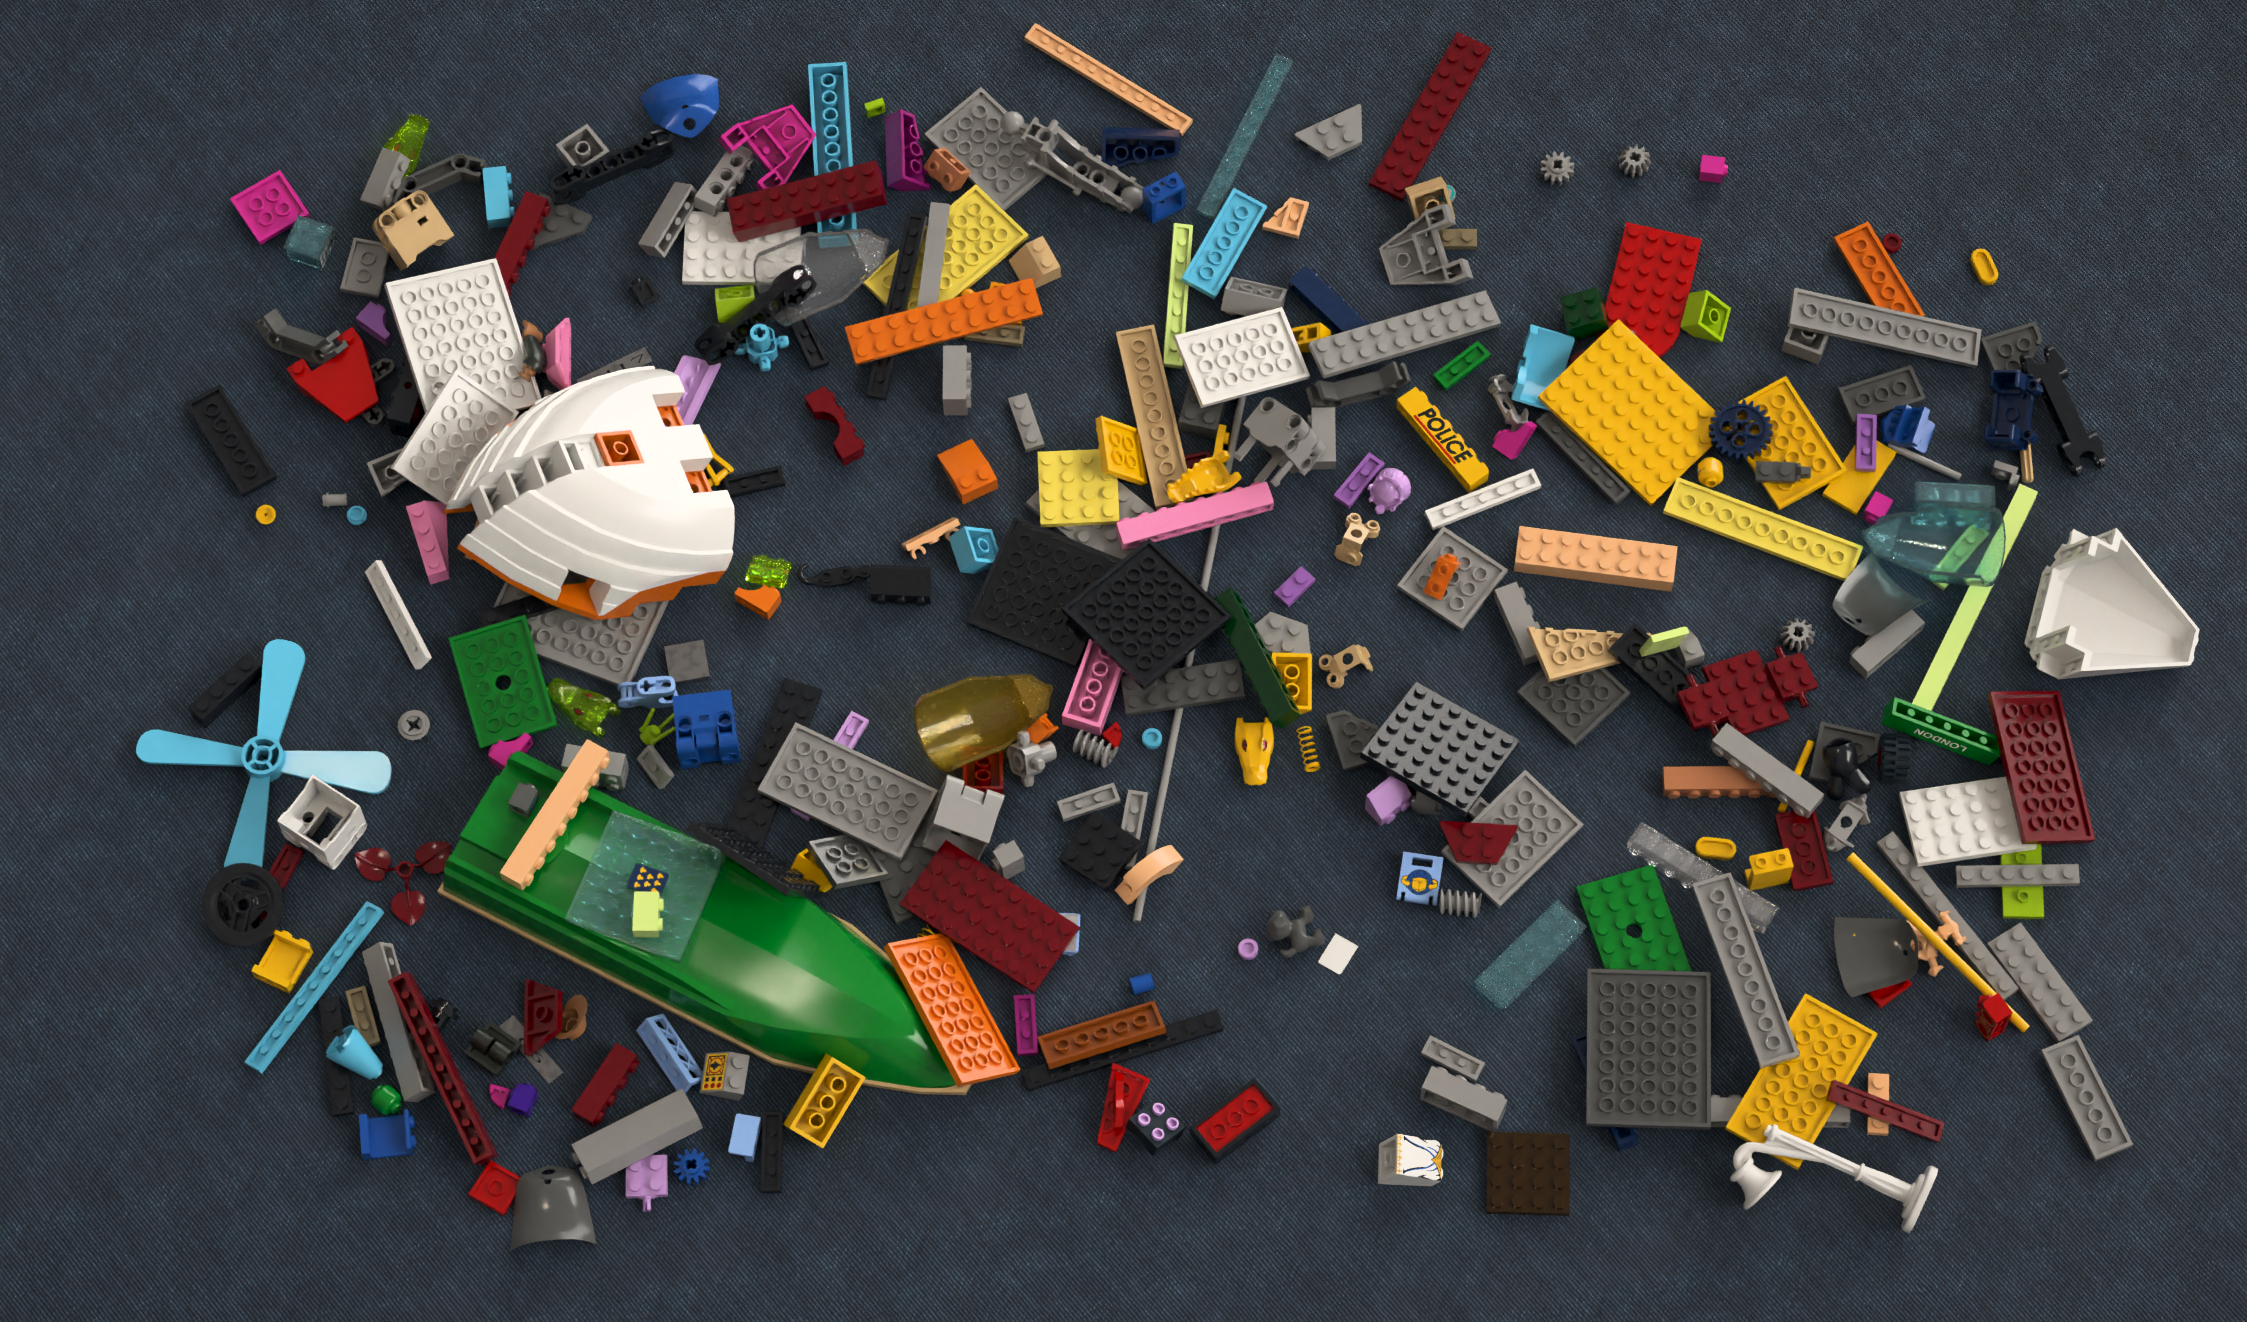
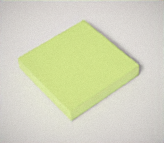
M1681 627L1651 635L1639 650L1641 657L1677 648L1689 634L1688 628Z

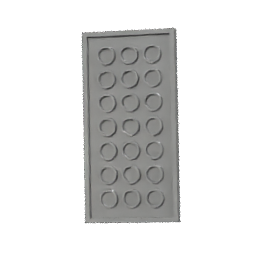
M795 722L760 784L758 793L901 861L933 804L938 790Z

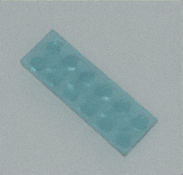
M1556 900L1473 981V985L1503 1011L1586 930L1587 926L1559 900Z

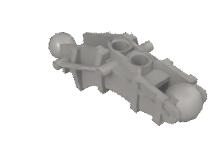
M1015 111L1006 112L1002 116L1000 127L1007 135L1013 136L1019 133L1023 135L1021 137L1023 149L1029 154L1025 162L1026 166L1032 167L1033 165L1074 189L1072 193L1075 196H1079L1083 190L1099 198L1101 202H1107L1117 207V210L1121 212L1132 213L1133 210L1138 209L1143 204V187L1137 183L1136 178L1132 176L1129 178L1120 172L1115 165L1111 167L1101 161L1100 155H1095L1094 157L1089 153L1088 148L1081 146L1058 126L1059 122L1052 119L1049 126L1045 127L1039 124L1037 117H1034L1030 125L1024 123L1022 115ZM1057 147L1077 163L1073 167L1068 166L1053 153L1054 148ZM1085 171L1086 173L1081 175L1079 172ZM1096 180H1103L1101 183H1095ZM1119 184L1125 187L1121 191L1120 197L1114 194Z

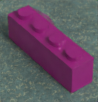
M899 109L885 117L887 186L901 192L930 190V183L926 182L925 177L928 173L923 168L921 159L923 150L917 141L920 137L915 115Z

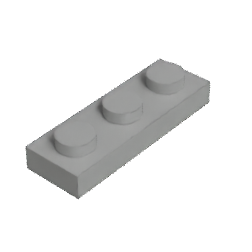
M1027 393L1008 398L1025 452L1045 447Z
M1113 782L1057 801V806L1063 822L1119 804L1121 801Z
M1431 1035L1421 1052L1422 1056L1475 1083L1485 1066V1062Z

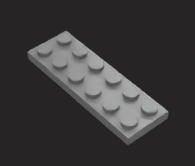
M2021 922L1987 943L1991 953L2017 985L2021 994L2057 1043L2064 1041L2092 1023L2093 1020Z
M2079 1035L2042 1049L2040 1053L2094 1162L2132 1147L2133 1143Z

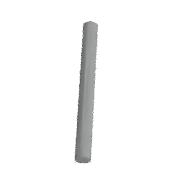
M1891 444L1887 446L1898 454L1957 481L1961 478V473L1904 447L1900 448Z

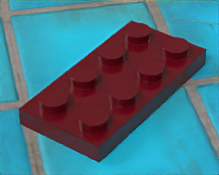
M1814 810L1808 819L1804 816H1799L1794 811L1775 814L1774 818L1782 849H1789L1794 866L1790 877L1793 892L1832 885L1833 878L1816 811Z

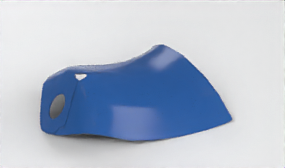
M702 74L674 77L648 88L640 96V99L655 124L675 134L692 138L697 136L710 123L719 108L718 79ZM684 105H688V106H689V107L684 108V109L682 108V106H684ZM685 119H694L696 122L695 128L692 130L685 129L683 125Z

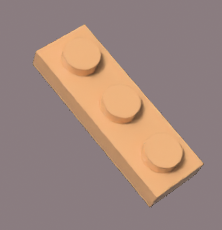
M1868 1073L1867 1093L1889 1101V1074ZM1867 1117V1135L1888 1136V1124Z

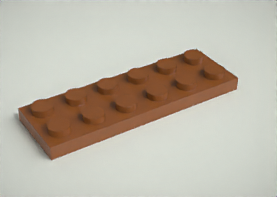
M1153 1000L1041 1035L1037 1038L1048 1068L1053 1069L1166 1033V1028Z

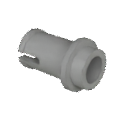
M326 493V495L322 496L323 507L347 506V493Z

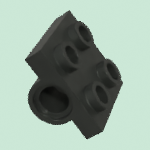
M488 1021L484 1028L481 1027L474 1033L470 1040V1045L464 1054L498 1077L522 1047V1043L491 1021Z

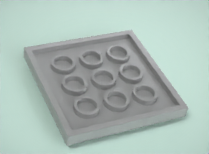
M1443 526L1398 583L1397 588L1462 632L1508 573V569ZM1449 553L1458 558L1457 561L1461 562V565L1454 572L1443 598L1438 600L1423 591L1439 556Z

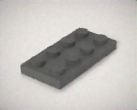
M1912 365L1838 388V394L1852 425L1856 424L1857 414H1871L1879 417L1894 411L1895 406H1913L1926 400Z

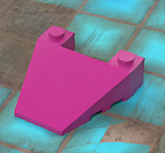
M789 105L751 120L735 124L721 135L718 141L730 155L743 144L747 145L768 171L755 184L758 190H763L787 182L817 134L793 105Z

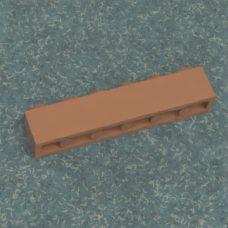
M1732 766L1663 767V796H1668L1671 799H1676L1680 796H1688L1692 799L1699 798L1700 796H1708L1709 798H1719L1720 796H1728L1730 798L1749 796L1750 798H1758L1763 795L1777 798L1772 792H1766L1757 781L1748 779L1739 768L1735 769Z

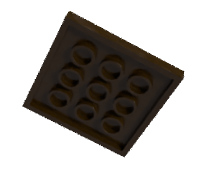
M1487 1132L1486 1214L1569 1216L1570 1134Z

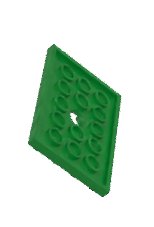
M526 615L449 638L481 750L491 748L499 740L503 742L516 740L524 732L528 735H533L558 727ZM500 676H507L511 679V685L508 689L500 690L496 687V682Z
M1653 864L1576 887L1578 898L1604 969L1692 972ZM1632 924L1640 926L1642 935L1638 938L1628 936L1626 932L1627 927Z

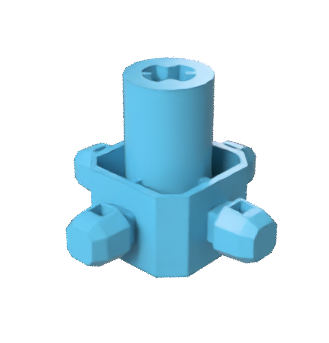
M756 324L751 328L750 335L746 337V343H739L735 354L745 355V353H748L749 361L754 364L759 363L761 371H769L771 368L770 361H774L778 356L777 348L780 347L781 349L789 346L788 336L783 335L775 338L773 329L764 324Z

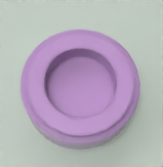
M1252 939L1242 940L1238 945L1239 956L1244 960L1254 959L1258 954L1257 943Z

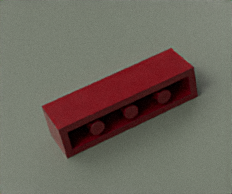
M616 1043L571 1109L573 1116L593 1128L597 1123L600 1124L605 1117L604 1112L608 1106L612 1107L615 1103L618 1091L625 1088L630 1073H634L639 1066L637 1054Z

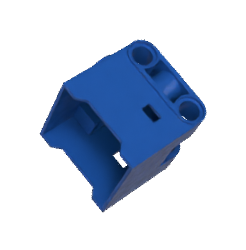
M731 690L672 696L676 748L681 770L699 768L700 763L722 761L723 765L741 763Z

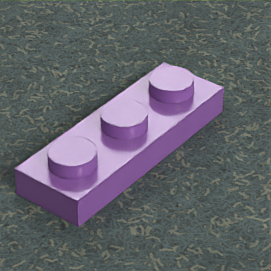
M1856 415L1855 471L1875 472L1877 415Z
M1369 452L1336 491L1333 498L1350 509L1376 475L1383 469L1385 463Z

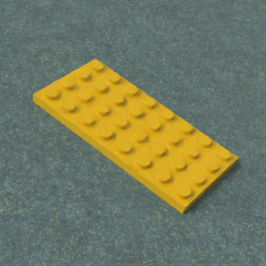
M1805 993L1788 1021L1800 1053L1799 1058L1760 1069L1725 1130L1746 1142L1764 1144L1767 1137L1763 1135L1768 1124L1771 1126L1776 1124L1778 1129L1814 1144L1836 1104L1826 1101L1831 1081L1836 1080L1846 1085L1850 1083L1878 1033ZM1769 1154L1796 1170L1800 1168L1804 1161L1802 1159Z

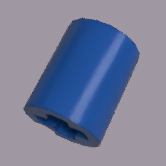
M1150 973L1129 978L1134 995L1155 989Z

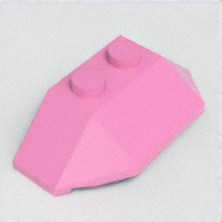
M565 318L546 335V343L542 344L544 354L546 355V366L543 373H546L548 381L559 390L571 386V323L569 318Z

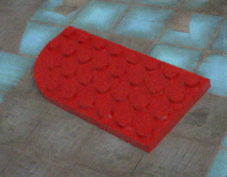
M1626 222L1605 306L1609 328L1619 319L1628 329L1634 330L1639 339L1659 358L1666 354L1673 347L1680 333V326L1702 239ZM1605 332L1599 333L1598 338Z

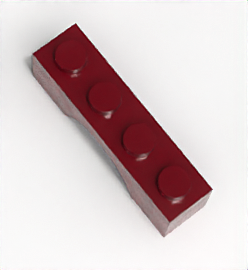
M826 386L806 395L805 404L815 420H828L838 427L840 432L837 439L833 442L834 452L842 465L846 466L864 456L863 448H865V444L861 437H856L854 433L856 430L853 424L846 421V414L841 406L838 407L835 403L837 400L834 393L828 391Z

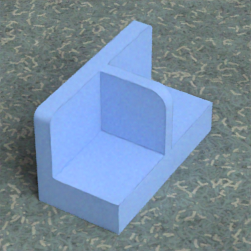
M736 1114L728 1149L729 1154L744 1156L745 1161L754 1162L762 1125L760 1117Z

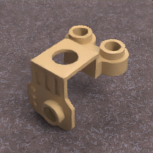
M1351 513L1345 521L1347 531L1342 543L1337 545L1334 555L1341 561L1358 566L1361 564L1363 557L1360 552L1362 543L1368 538H1376L1379 534L1380 526L1374 520L1363 524L1359 514Z
M1358 644L1346 648L1334 655V657L1326 654L1319 659L1320 668L1331 672L1327 676V684L1334 689L1342 687L1344 677L1348 675L1346 671L1360 663L1364 664L1368 670L1373 671V667L1368 659L1370 658L1366 647ZM1350 653L1353 655V661L1346 665L1343 663V656ZM1328 659V664L1324 665V661ZM1336 676V681L1332 683L1331 679Z

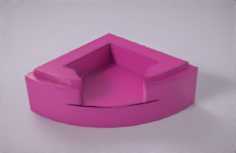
M490 1084V1096L493 1103L498 1108L505 1110L510 1089Z

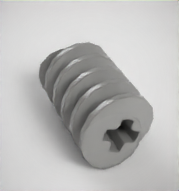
M1081 729L1075 738L1073 752L1077 753L1080 751V756L1084 757L1087 755V760L1094 758L1095 764L1101 762V767H1107L1114 759L1118 747L1116 746L1111 750L1112 743L1105 747L1104 739L1097 743L1098 736L1095 735L1090 739L1091 732L1084 736V729Z
M1441 888L1440 912L1444 914L1445 910L1448 909L1449 915H1452L1453 911L1456 910L1457 916H1460L1461 912L1464 911L1465 917H1468L1470 912H1472L1473 918H1476L1478 913H1480L1482 893L1476 898L1475 892H1472L1470 897H1468L1467 891H1464L1462 896H1460L1458 890L1452 895L1451 890L1448 889L1444 895Z

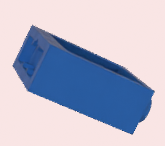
M1177 172L1142 189L1143 211L1152 224L1186 207V186Z

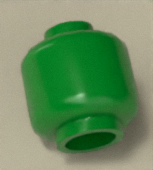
M380 1085L372 1092L371 1104L381 1114H395L400 1110L402 1097L390 1085Z

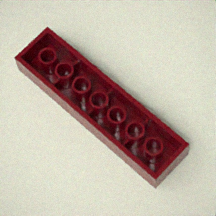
M876 160L728 198L727 203L733 234L738 242H743L886 205L887 199L881 169Z

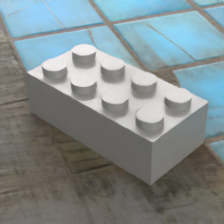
M1439 1066L1437 1068L1431 1067L1421 1089L1420 1100L1491 1132H1496L1506 1110L1507 1099L1498 1092L1491 1093L1484 1086L1477 1083L1471 1084L1467 1082L1466 1078L1460 1075H1451L1446 1069Z

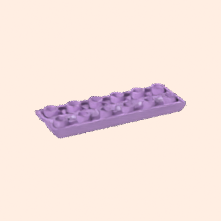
M687 355L682 356L674 373L679 376L685 393L676 404L684 426L693 424L721 363L708 365L705 360Z

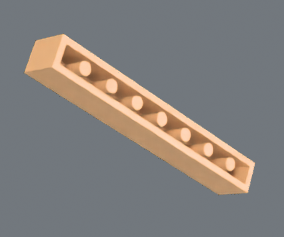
M588 739L586 740L500 871L502 880L522 891L532 883L533 874L543 866L546 854L552 852L556 845V839L564 834L567 822L575 817L580 802L583 803L589 793L588 790L591 786H595L599 780V773L609 765L610 756L608 750Z

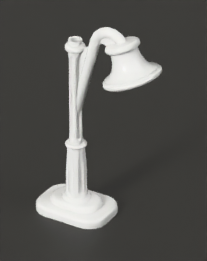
M1768 1124L1763 1135L1767 1137L1764 1144L1747 1142L1740 1145L1735 1151L1733 1165L1736 1171L1731 1175L1730 1180L1732 1182L1737 1181L1745 1194L1743 1208L1747 1210L1760 1200L1782 1175L1781 1170L1766 1172L1753 1164V1152L1825 1163L1854 1176L1855 1181L1859 1180L1871 1188L1903 1202L1901 1229L1909 1234L1932 1188L1938 1169L1934 1166H1928L1924 1174H1920L1917 1177L1915 1183L1909 1184L1886 1173L1866 1167L1864 1163L1858 1165L1778 1129L1776 1124L1773 1126Z

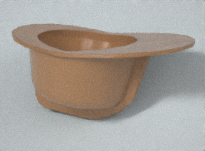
M575 995L568 1000L562 1010V1031L555 1036L556 1038L575 1040L584 1033L587 1026L585 1014L588 1006L584 996Z

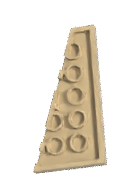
M1528 627L1526 629L1548 682L1620 663L1608 650L1624 633H1614V631L1596 632V630L1535 629V627Z

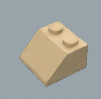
M1441 176L1404 188L1415 220L1426 210L1441 204H1447L1451 207L1455 219L1448 189ZM1443 195L1445 202L1440 201L1437 196Z
M1043 236L1026 243L1009 260L1019 281L1032 278L1035 289L1061 277V267Z

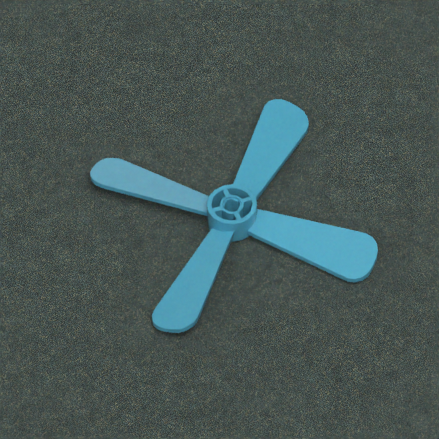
M276 639L270 641L265 646L257 736L251 738L244 747L158 729L145 732L137 743V756L142 762L147 764L245 767L248 776H250V781L224 862V868L236 863H250L263 867L270 782L278 779L282 774L308 780L314 775L326 784L372 795L384 792L391 780V763L384 753L378 751H283L279 742L305 665L303 649L292 641Z

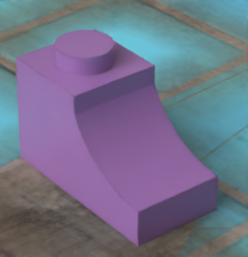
M370 301L356 317L357 324L386 347H389L393 341L391 334L385 329V323L388 321L386 309L382 305H376Z

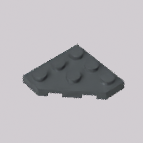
M540 193L539 196L548 199L551 209L548 217H544L541 232L535 236V244L532 250L545 244H554L565 240V238L585 233L593 219L592 215L568 204L554 205L550 196Z
M2034 321L1980 339V343L1992 370H2020L2022 372L2019 357L2027 352L2033 359L2042 341V336Z
M1346 710L1325 715L1343 772L1369 765L1370 763L1361 759L1360 755L1379 728L1364 719L1361 720L1353 716L1352 713Z
M1821 722L1809 779L1824 783L1829 782L1830 774L1824 763L1822 750L1832 740L1837 738L1852 740L1856 746L1859 766L1876 756L1880 734Z

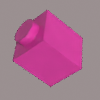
M1702 155L1699 181L1722 183L1723 176L1727 177L1728 165H1724L1725 157Z
M1876 491L1865 509L1863 518L1868 523L1881 527L1892 507L1893 499Z

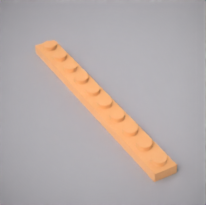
M1035 23L1025 35L1024 40L1168 129L1180 130L1181 137L1193 123L1192 118Z

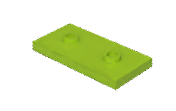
M2037 844L2036 850L2000 855V865H2042L2041 844ZM2043 886L2001 887L2002 918H2044Z

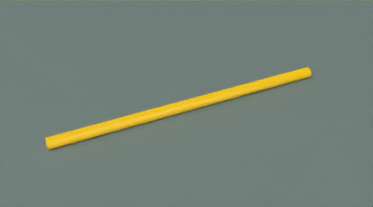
M1854 852L1846 859L1983 995L1991 994L1994 996L1997 994ZM2008 1005L2013 1012L2010 1021L2023 1033L2029 1025Z

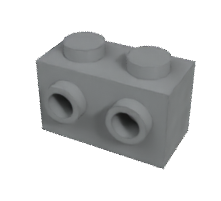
M1014 840L1007 844L1002 843L994 849L993 859L991 860L994 865L992 866L993 871L1005 879H1009L1025 870L1024 856Z

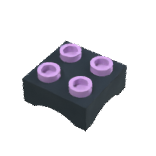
M1159 1098L1129 1118L1125 1126L1144 1143L1152 1156L1157 1154L1168 1143L1180 1137L1186 1128Z

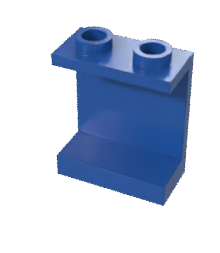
M404 1109V1115L369 1119L367 1114L359 1115L361 1154L364 1160L413 1154V1148L417 1146L416 1136L412 1135V1128H415L414 1115H410L408 1109Z

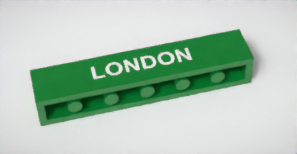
M1896 697L1884 707L1882 725L1989 766L2001 755L1995 735Z

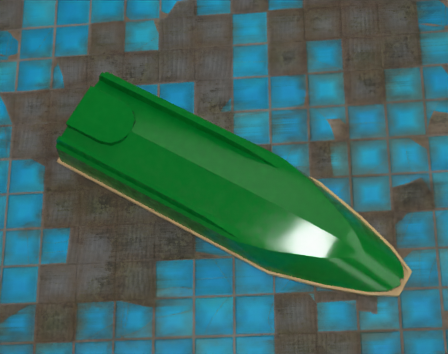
M521 751L510 754L506 766L499 776L496 775L460 834V841L455 850L445 862L443 883L437 891L439 895L773 1065L814 1074L824 1055L828 1054L866 1077L862 1083L865 1086L916 1094L966 1095L972 1085L960 1087L956 1085L888 955L855 926L825 911L807 898L786 896L724 853L592 787L588 790L589 793L583 803L580 802L577 807L578 811L575 817L567 822L564 834L556 839V845L552 852L546 854L543 866L533 874L532 883L522 891L502 880L500 871L565 774ZM519 782L524 785L529 783L535 786L539 794V799L529 818L511 811L508 805ZM636 863L670 874L660 896L661 899H664V911H660V918H663V931H659V937H634L633 935L634 891L638 890L627 887Z

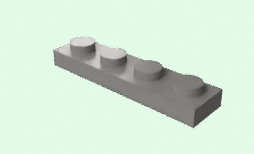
M1128 789L1121 828L1140 840L1148 792ZM1137 853L1124 869L1131 870L1135 866Z

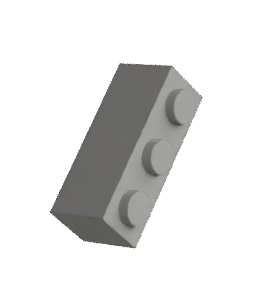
M382 148L360 200L372 208L382 211L389 209L405 171L408 169L410 159L400 152Z
M1335 407L1311 408V415H1307V424L1311 426L1313 432L1325 445V452L1316 461L1312 469H1335Z

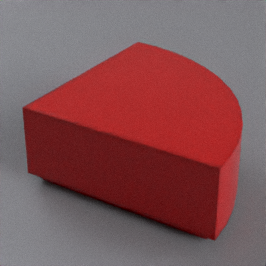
M1117 722L1101 734V737L1108 744L1112 743L1111 747L1113 749L1116 746L1118 747L1121 742V729Z

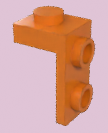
M1449 553L1439 556L1425 586L1424 593L1438 600L1443 598L1454 572L1461 565V562L1457 561L1458 558Z

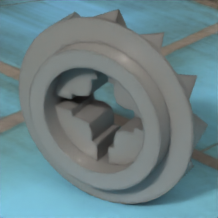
M418 710L404 713L398 721L399 733L404 739H409L412 742L417 739L421 740L422 737L427 735L430 728L427 715ZM416 722H418L417 725L419 729L414 728L413 730H411V726L409 725V723L415 724Z

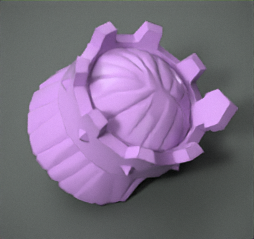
M1395 468L1382 470L1376 475L1374 482L1368 486L1367 490H1370L1368 500L1370 503L1374 502L1377 505L1375 507L1377 514H1384L1385 510L1395 511L1397 506L1402 504V501L1406 500L1411 494V485L1408 477L1402 471Z

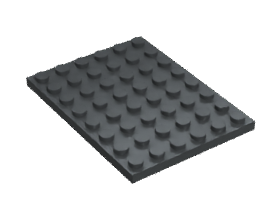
M1587 968L1586 1126L1711 1129V972Z

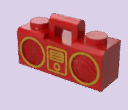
M1999 993L1994 996L1991 994L1987 996L1981 995L1976 1004L1979 1011L1976 1012L1975 1025L1988 1042L2005 1031L2013 1012Z

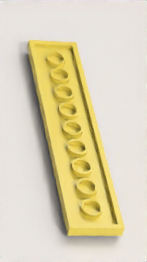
M1679 477L1676 479L1663 511L1665 515L1841 581H1845L1855 569L1863 546Z

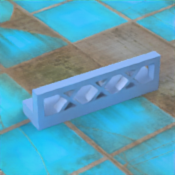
M660 1014L646 1018L636 1031L676 1091L683 1089L686 1093L692 1085L701 1083L702 1070L665 1015ZM660 1021L664 1029L658 1027L656 1022ZM667 1038L673 1040L675 1045L670 1044ZM678 1054L681 1055V1056H683V1057L685 1058L686 1062L683 1061V1060H681V1059L679 1058ZM689 1070L694 1072L697 1078H693Z

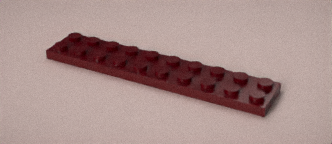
M1457 32L1370 179L1369 186L1395 199L1404 201L1406 198L1404 188L1413 186L1488 58L1491 47Z

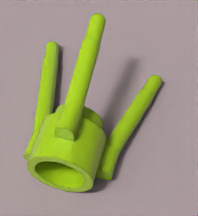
M652 708L643 726L639 729L642 732L640 734L641 740L646 745L654 746L659 740L675 731V727H672L660 734L661 730L674 719V713L659 727L656 725L648 726L655 711V708Z

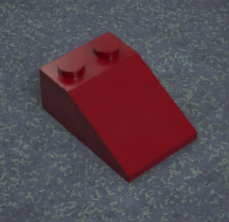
M963 747L964 786L975 788L984 793L989 789L1003 794V748Z

